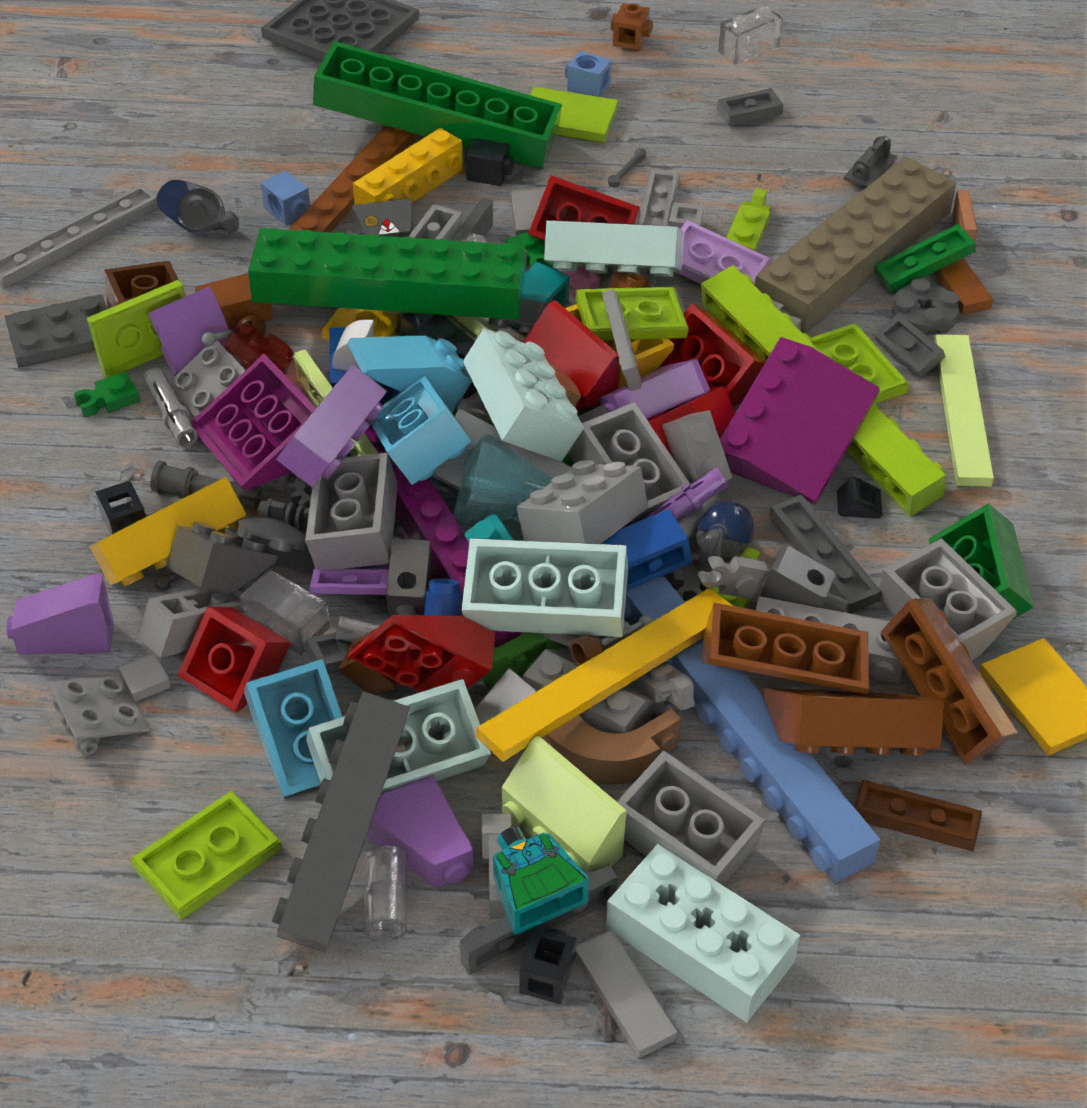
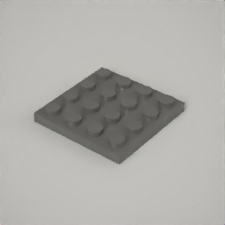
M296 0L261 27L262 38L323 61L333 41L379 53L419 20V9L395 0Z

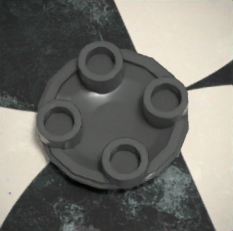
M248 518L238 522L237 535L243 538L258 540L259 537L268 539L270 540L269 547L283 552H290L291 548L306 551L307 549L306 536L286 522L273 518Z

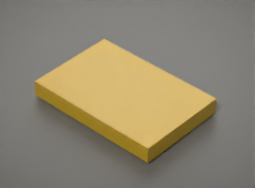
M1045 638L981 664L979 673L987 679L992 689L1048 756L1087 739V687Z

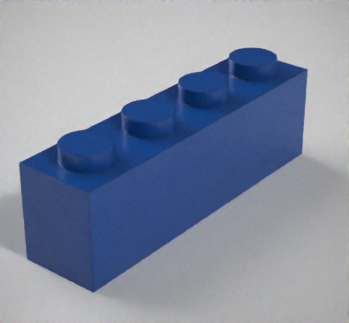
M670 509L622 528L601 543L605 545H626L628 558L626 591L693 563L688 537Z

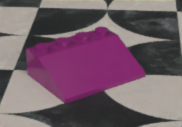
M780 337L720 439L730 472L794 497L802 495L807 502L816 505L880 392L879 387L813 347Z
M263 354L195 417L191 424L197 431L200 439L246 491L292 473V471L276 459L316 407Z

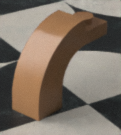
M671 708L636 730L626 733H608L595 729L578 715L542 737V739L594 783L609 785L635 782L663 750L669 753L677 746L680 739L682 719Z

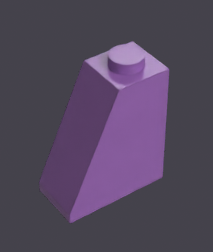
M693 359L666 365L642 376V388L630 391L626 384L598 399L608 412L635 402L647 419L709 392L710 389L698 360Z
M93 574L16 600L14 615L8 616L7 636L9 639L14 640L18 654L110 653L114 620L103 574Z
M433 775L381 794L366 837L435 888L448 883H459L468 875L474 873L473 848Z

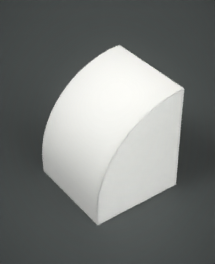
M359 320L345 328L333 356V369L348 371L354 365L361 371L347 343L350 338L374 337L373 320Z

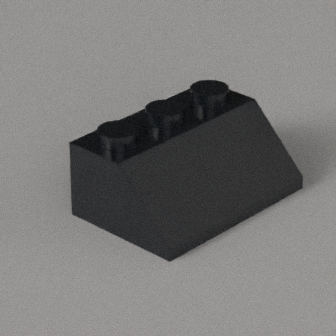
M408 312L401 316L402 336H427L436 341L439 338H443L457 348L456 353L462 360L465 359L477 339L473 332L452 315ZM473 381L463 395L464 399L478 392Z

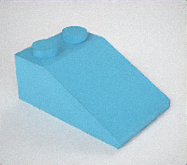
M427 336L350 338L347 343L361 371L369 378L402 392L425 375L452 413L472 383L463 360L456 353L457 348L443 338H439L436 341Z
M425 375L384 404V408L371 423L386 452L412 485L417 481H423L431 477L439 465L447 459H454L465 451L466 446L472 442Z
M323 659L247 682L244 694L257 733L283 798L320 786L321 782L306 741L309 727L342 717Z

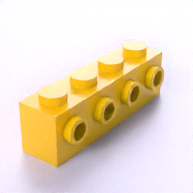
M441 128L437 129L353 183L354 205L410 198L412 203L463 170L462 140Z
M224 477L89 547L110 586L121 581L123 586L126 587L144 577L141 570L153 564L156 570L167 565L178 525L193 527L194 522H199L215 527L217 532L225 533L226 528L237 529L239 525L236 521L247 515L228 478Z

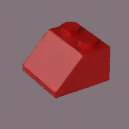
M208 606L177 676L234 712H240L248 704L244 694L246 683L278 673L291 642L233 607Z

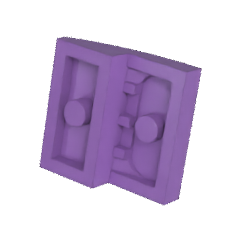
M210 286L158 308L147 315L163 345L160 350L174 376L206 347L202 342L203 334L207 332L217 334L229 331ZM231 337L218 340L230 354L235 352Z
M372 565L346 569H314L310 584V594L387 595L389 565Z

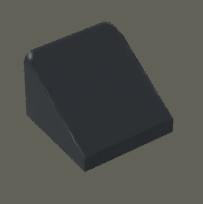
M851 476L837 490L838 515L858 518L882 517L881 489Z

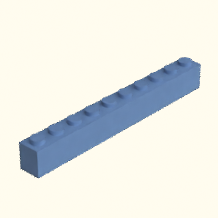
M661 576L626 591L624 620L630 626L637 623L643 615H648L655 621L685 603V601L667 579ZM703 638L665 661L692 680L694 684V707L701 722L712 728L718 736L723 750L728 754L731 753L739 762L746 779L749 782H754L761 790L768 807L772 811H777L784 819L791 836L796 841L803 843L810 852L812 861L819 871H825L835 884L875 863L880 838L810 753L795 751V744L779 740L764 697L741 670L702 663Z

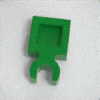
M528 232L505 240V243L525 245V266L529 265L531 268L538 262L553 269V264L544 260L545 243L542 240L529 236Z
M126 371L94 382V390L83 389L74 393L75 403L77 406H80L83 417H90L103 407L110 413L140 402L139 391Z

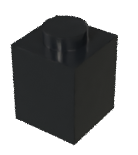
M474 138L466 154V180L502 186L506 175H511L514 165V158L510 157V144Z

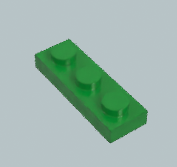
M957 224L874 265L875 274L886 288L893 293L911 284V281L916 278H923L976 252V245L966 231Z

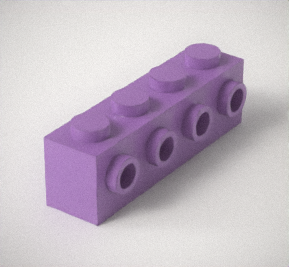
M352 365L294 434L276 460L311 487L314 486L321 475L328 480L341 463L336 456L343 461L356 444L353 440L357 442L384 408L379 404V401L387 391Z

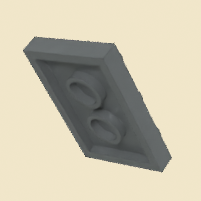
M103 295L87 296L78 300L5 315L18 368L95 351L87 318L107 310Z

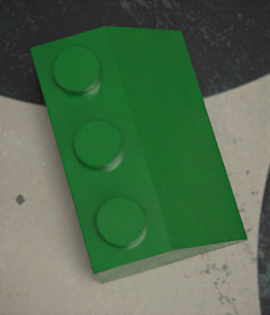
M989 503L928 539L929 544H932L942 538L1017 610L1016 616L1013 619L1034 608L1014 524Z

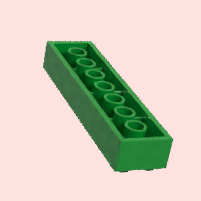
M333 41L314 75L313 105L422 136H428L441 128L461 139L462 147L468 149L474 138L510 144V157H513L514 161L528 166L543 169L558 133L562 104L336 41Z
M260 228L248 268L251 301L519 320L525 279V245Z

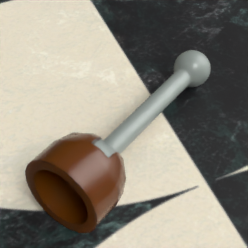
M259 315L244 316L238 321L236 329L217 334L207 332L203 334L202 342L206 346H211L217 340L237 335L243 341H258L265 336L266 325Z
M648 615L641 616L637 623L623 629V637L608 636L600 640L592 635L580 636L570 642L571 657L576 665L580 666L603 652L605 646L635 633L653 622V619Z

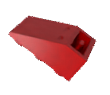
M392 615L352 649L348 657L419 693L461 679L464 680L468 689L492 669L495 632L464 616Z

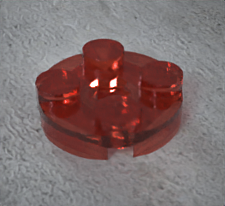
M246 324L234 326L224 345V348L229 353L245 361L246 369L265 354L286 375L294 359L292 358L294 353L283 340L269 333L268 338L257 334L260 328Z

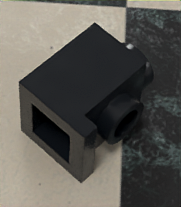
M130 480L95 491L101 517L105 521L111 535L146 517L145 509ZM127 498V503L112 508L109 504Z
M535 927L519 971V993L562 1004L564 991L576 957L577 938L569 936L558 929L546 930Z

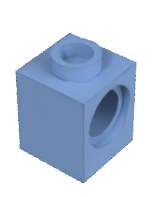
M579 51L574 59L567 63L565 68V77L568 78L567 90L601 97L611 83V59Z
M287 171L261 183L264 208L284 225L298 220L310 207L308 187Z

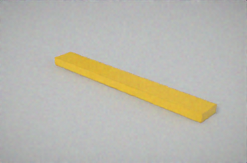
M711 588L706 589L478 726L476 738L504 762L525 749L537 735L541 738L701 640L713 602L733 605Z

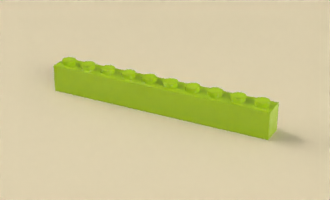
M734 265L701 283L702 305L765 362L780 337L813 347L821 352L814 345L811 337L807 333H802L794 325L790 316L782 313L774 306L769 295L766 293L762 294L754 286L752 279L747 274H742ZM874 401L846 452L911 517L944 496L946 474L941 465L935 461L932 462L923 453L920 445L914 439H909L900 430L897 422L893 418L887 417Z

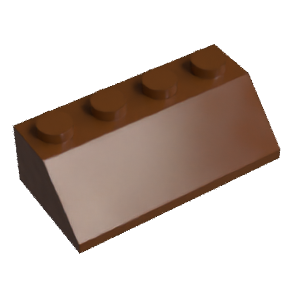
M931 598L908 601L883 628L881 633L920 695L944 701L942 730L964 765H967L1002 746L1018 732L1013 726L1009 713L1000 706L991 692L989 682L984 676L980 675L974 666L966 646L958 641L949 627L948 619L943 611L937 608Z
M713 602L703 635L702 663L863 694L868 693V632Z
M764 688L763 696L779 740L795 744V751L819 753L820 746H831L830 752L855 754V747H866V753L889 755L890 748H900L901 754L921 756L925 754V749H941L944 701L893 692H868L863 694L853 691Z

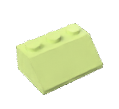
M539 735L534 737L502 786V813H511V824L514 826L519 825L531 838L541 833L550 834L584 873L589 870L596 871L608 864L610 867L623 857L626 809Z

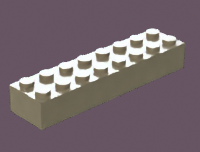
M904 157L759 272L755 278V287L762 294H768L773 301L783 304L784 310L789 312L791 316L801 319V332L807 333L876 275L874 265L906 250L951 212L957 182L919 164L915 160Z

